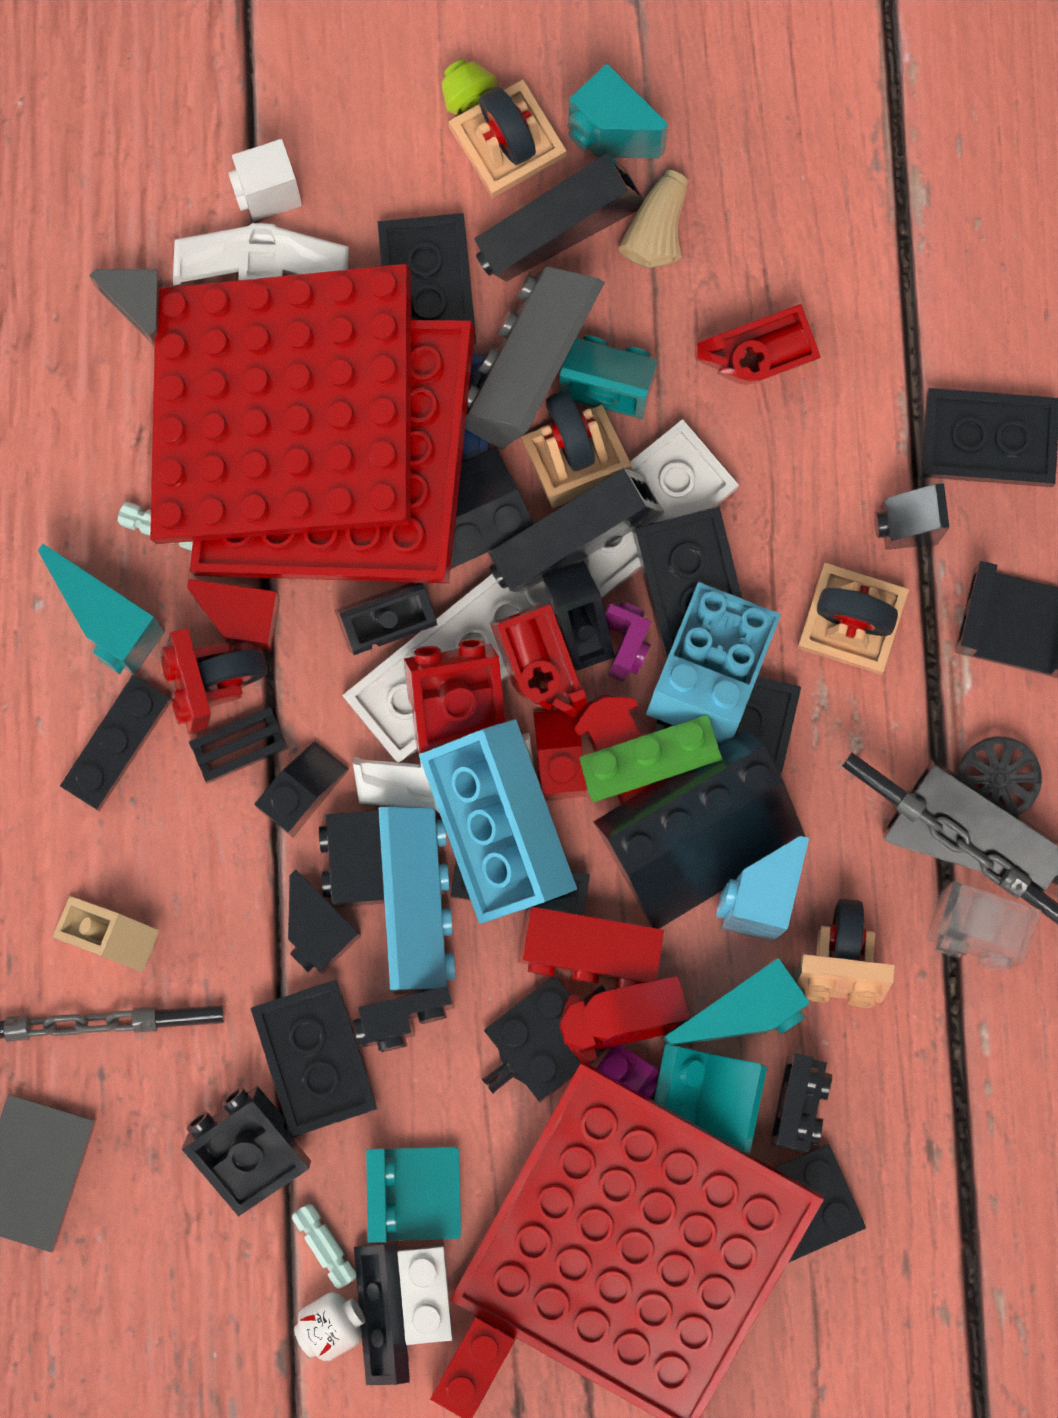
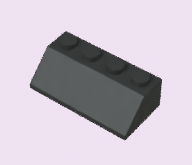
M548 266L535 277L530 274L526 277L516 295L521 300L516 312L509 311L497 330V334L502 336L497 348L493 349L490 347L482 358L477 370L483 374L476 387L472 384L469 385L465 429L500 450L528 431L604 286V281L596 277Z

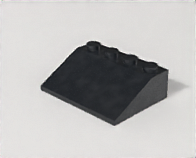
M748 729L719 746L723 760L663 779L593 821L652 928L660 929L723 891L730 879L736 880L747 867L797 837H805L784 781L765 745Z

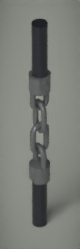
M853 752L849 754L842 764L843 768L896 806L895 809L900 814L905 815L911 822L920 818L930 826L929 831L934 839L955 853L965 851L981 863L982 873L1016 899L1021 897L1058 925V902L1031 883L1032 879L996 854L985 855L971 844L969 834L960 826L946 817H933L925 811L927 802L918 798L915 793L903 790ZM942 823L963 837V839L957 840L958 846H955L937 832L943 830ZM993 861L1007 869L1001 879L988 869H992L995 866Z
M224 1006L156 1010V1007H141L112 1013L87 1014L83 1016L78 1014L55 1015L48 1018H29L28 1015L5 1017V1020L0 1021V1039L5 1038L6 1042L30 1040V1037L45 1035L64 1036L111 1030L117 1032L134 1031V1033L157 1031L161 1027L224 1023L225 1020ZM131 1017L132 1024L118 1025L119 1018ZM106 1020L107 1025L88 1026L87 1021ZM75 1021V1028L56 1029V1022ZM43 1024L44 1029L31 1030V1025Z

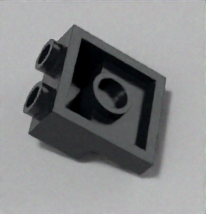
M446 986L358 1007L361 1018L353 1019L358 1046L363 1048L378 1045V1050L381 1052L407 1047L406 1038L415 1036L411 1018L418 1017L421 1024L447 1018L446 1010L454 1008L449 987Z
M796 1053L787 1056L770 1145L809 1153L811 1144H819L823 1127V1118L816 1117L819 1100L827 1101L832 1083V1074L825 1072L827 1062L814 1060L813 1057Z
M256 1086L249 1092H246L243 1087L236 1089L222 1102L224 1109L214 1116H211L207 1111L197 1116L187 1126L189 1133L182 1147V1151L238 1217L310 1168L311 1164L310 1158L285 1130L284 1124L286 1119L259 1086Z

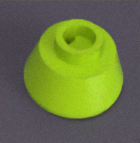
M461 59L451 64L444 71L446 77L441 83L447 111L459 116L480 104V96L497 87L498 80L495 75L476 61L467 63L466 59Z

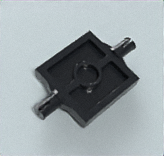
M555 975L484 1030L497 1047L503 1062L486 1077L482 1078V1081L493 1094L514 1077L525 1084L541 1103L569 1081L578 1069L581 1061L564 1043L559 1025L565 1000L572 995L568 993ZM601 984L600 987L582 1001H585L587 1005L594 995L606 992V989ZM609 1048L596 1050L597 1058Z

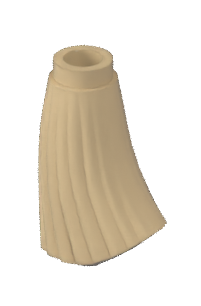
M667 170L664 176L650 190L618 247V251L623 257L647 269L668 265L683 258L679 243L678 227L689 180L676 171Z

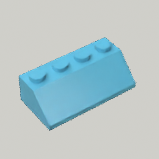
M516 719L482 729L419 754L479 924L577 890Z
M379 807L390 990L394 994H409L448 986V980H456L454 953H445L444 936L453 935L451 908L442 909L441 891L450 890L448 864H439L438 847L447 846L445 827L442 819H436V811L432 808Z
M797 837L744 869L736 880L730 879L724 890L721 891L715 917L723 918L722 930L773 942L788 929L809 838Z

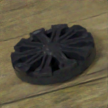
M993 736L975 743L964 754L957 776L970 784H983L979 790L986 795L991 793L990 797L997 802L1002 795L1006 808L1018 816L1033 805L1039 795L1042 784L1041 767L1034 753L1022 742L1005 736ZM996 744H1003L1004 746L1001 759H997L994 746ZM1017 748L1022 751V755L1010 764L1013 750ZM984 750L989 763L985 764L976 758V753ZM1027 763L1032 764V772L1017 773ZM967 766H974L981 771V775H967ZM1033 782L1034 784L1032 791H1026L1016 783ZM1011 791L1024 800L1018 807L1014 805L1010 794Z

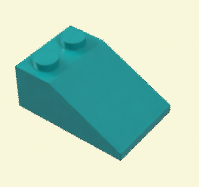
M42 543L38 552L85 636L95 646L91 653L98 657L101 663L119 675L124 668L136 675L165 631L154 616Z
M777 958L669 1033L662 1041L668 1046H677L762 1034L774 1028L781 1034L806 1018L801 1009L809 1005L810 1002L780 959Z

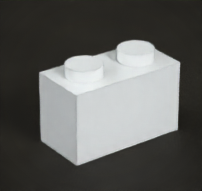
M282 139L232 155L236 170L228 172L240 211L249 209L253 222L302 206L296 178Z
M445 1245L399 1250L398 1262L406 1345L452 1341L453 1326Z

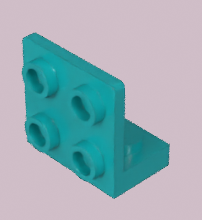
M665 1044L654 1101L736 1146L741 1151L750 1154L767 1067L764 1064Z
M457 1147L366 1149L368 1243L395 1240L460 1238V1157Z

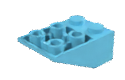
M698 582L654 690L646 715L674 726L708 715L717 743L724 744L732 739L744 713L781 614Z

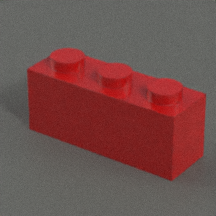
M530 907L526 910L518 963L529 964L527 972L544 976H554L555 969L573 972L571 980L584 983L598 984L599 977L616 979V988L656 981L664 930Z

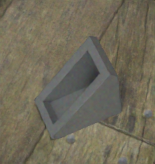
M95 269L89 275L95 288L154 346L155 337L158 335L160 288H163V281L158 270Z

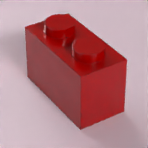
M475 1316L432 1393L430 1400L461 1418H473L516 1338L482 1318Z

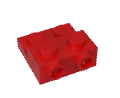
M477 638L465 639L458 643V649L441 652V649L436 646H424L414 651V657L404 658L407 694L412 706L416 747L420 754L482 729L505 723L499 655L491 643L485 644L482 639Z

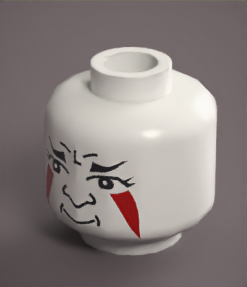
M330 1292L300 1310L298 1324L294 1326V1332L299 1345L310 1358L316 1356L320 1360L331 1361L360 1343L362 1338L360 1325L365 1323V1317L360 1306L353 1298L347 1301L339 1293Z

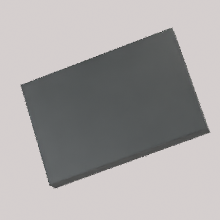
M8 1094L0 1117V1237L44 1251L54 1252L96 1121Z

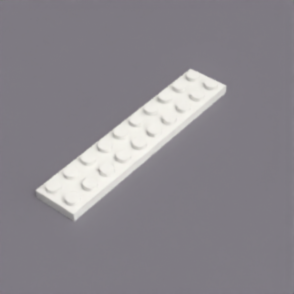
M683 419L630 461L633 472L644 476L665 512L644 525L717 507L739 487V484ZM632 531L578 561L584 560L600 591L602 600L641 569ZM491 574L436 619L437 626L418 633L342 695L344 700L396 762L403 763L418 751L415 741L412 706L407 694L404 658L414 657V651L424 646H436L441 649V652L458 649V643L462 640L471 638L482 639L485 644L491 643L499 655L502 682L509 675L490 623L541 603L549 604L544 582L542 581L522 593L512 592L508 587L503 589L497 583L493 574Z

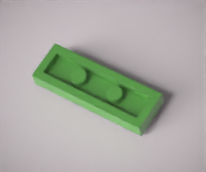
M708 715L579 757L588 792L593 803L723 760Z

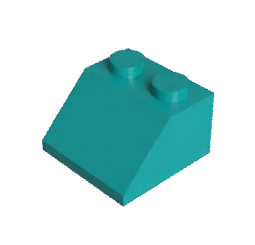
M608 64L604 65L569 98L568 128L570 131L568 134L581 150L587 151L590 149L598 158L607 153L612 158L659 159L665 153L668 123Z
M584 336L583 340L576 338L561 369L559 392L567 390L574 402L592 407L603 405L607 411L643 420L658 360L650 358L651 354L640 348L626 347L625 351L608 347L609 343L598 337Z

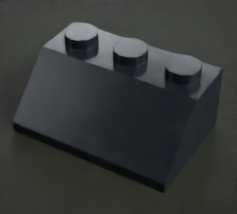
M496 447L461 463L451 569L497 548L534 524L520 492Z

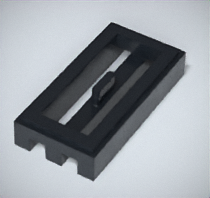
M271 707L189 741L207 784L289 749ZM262 722H268V727L204 754L202 750L204 747ZM270 736H274L275 743L213 770L210 769L208 763Z

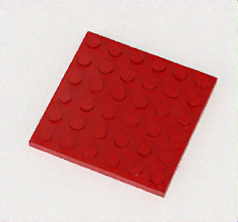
M407 264L160 288L158 335L155 337L151 541L155 544L411 524V269Z
M411 320V524L193 541L189 571L195 576L449 584L475 325L471 321Z
M581 1061L450 1301L656 1418H701L822 1204L824 1196L752 1155L741 1151L736 1146L588 1063Z

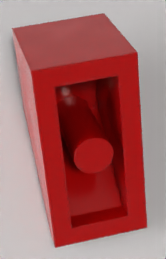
M188 579L187 588L224 640L230 645H234L233 651L260 649L272 651L280 602L277 592Z
M559 710L533 712L540 787L545 800L586 797V781L579 757L583 756L581 737H577L574 731V727L579 721L578 716L573 718Z

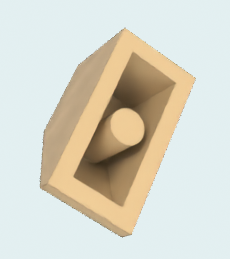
M69 896L53 938L143 972L147 960L153 953L154 943L160 930L119 913Z

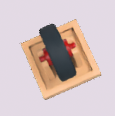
M524 80L505 90L498 86L480 96V104L449 121L450 130L492 198L567 157L565 147Z
M567 390L546 398V407L552 424L540 427L539 430L521 436L524 448L552 508L572 501L623 468L633 471L632 465L603 405L593 409L589 408L579 413L574 400Z
M824 563L797 649L882 675L909 589Z
M851 899L838 900L833 924H829V926L821 925L819 930L816 956L803 954L794 974V981L808 1001L828 1002L830 997L848 999V1004L851 1006L869 1008L874 1007L875 1002L882 1003L894 982L895 965L874 963L875 932L866 931V928H863L864 908L861 901Z

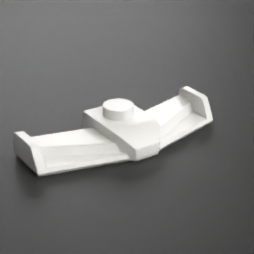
M251 223L246 227L175 239L173 286L180 285L181 282L239 272L238 280L278 277L283 276V274L298 275L349 270V246L278 228L275 224Z
M528 732L526 734H523L522 737L534 768L530 735ZM352 757L359 804L432 808L439 813L422 763L409 764L363 760Z

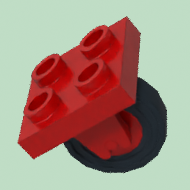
M188 628L170 632L167 646L163 647L164 656L160 657L166 682L174 681L176 690H174L175 698L172 699L178 725L186 724L188 735L206 730L211 716L209 707L242 698V688L244 686L254 683L268 674L265 658L260 650L235 652L231 651L229 643L193 649Z

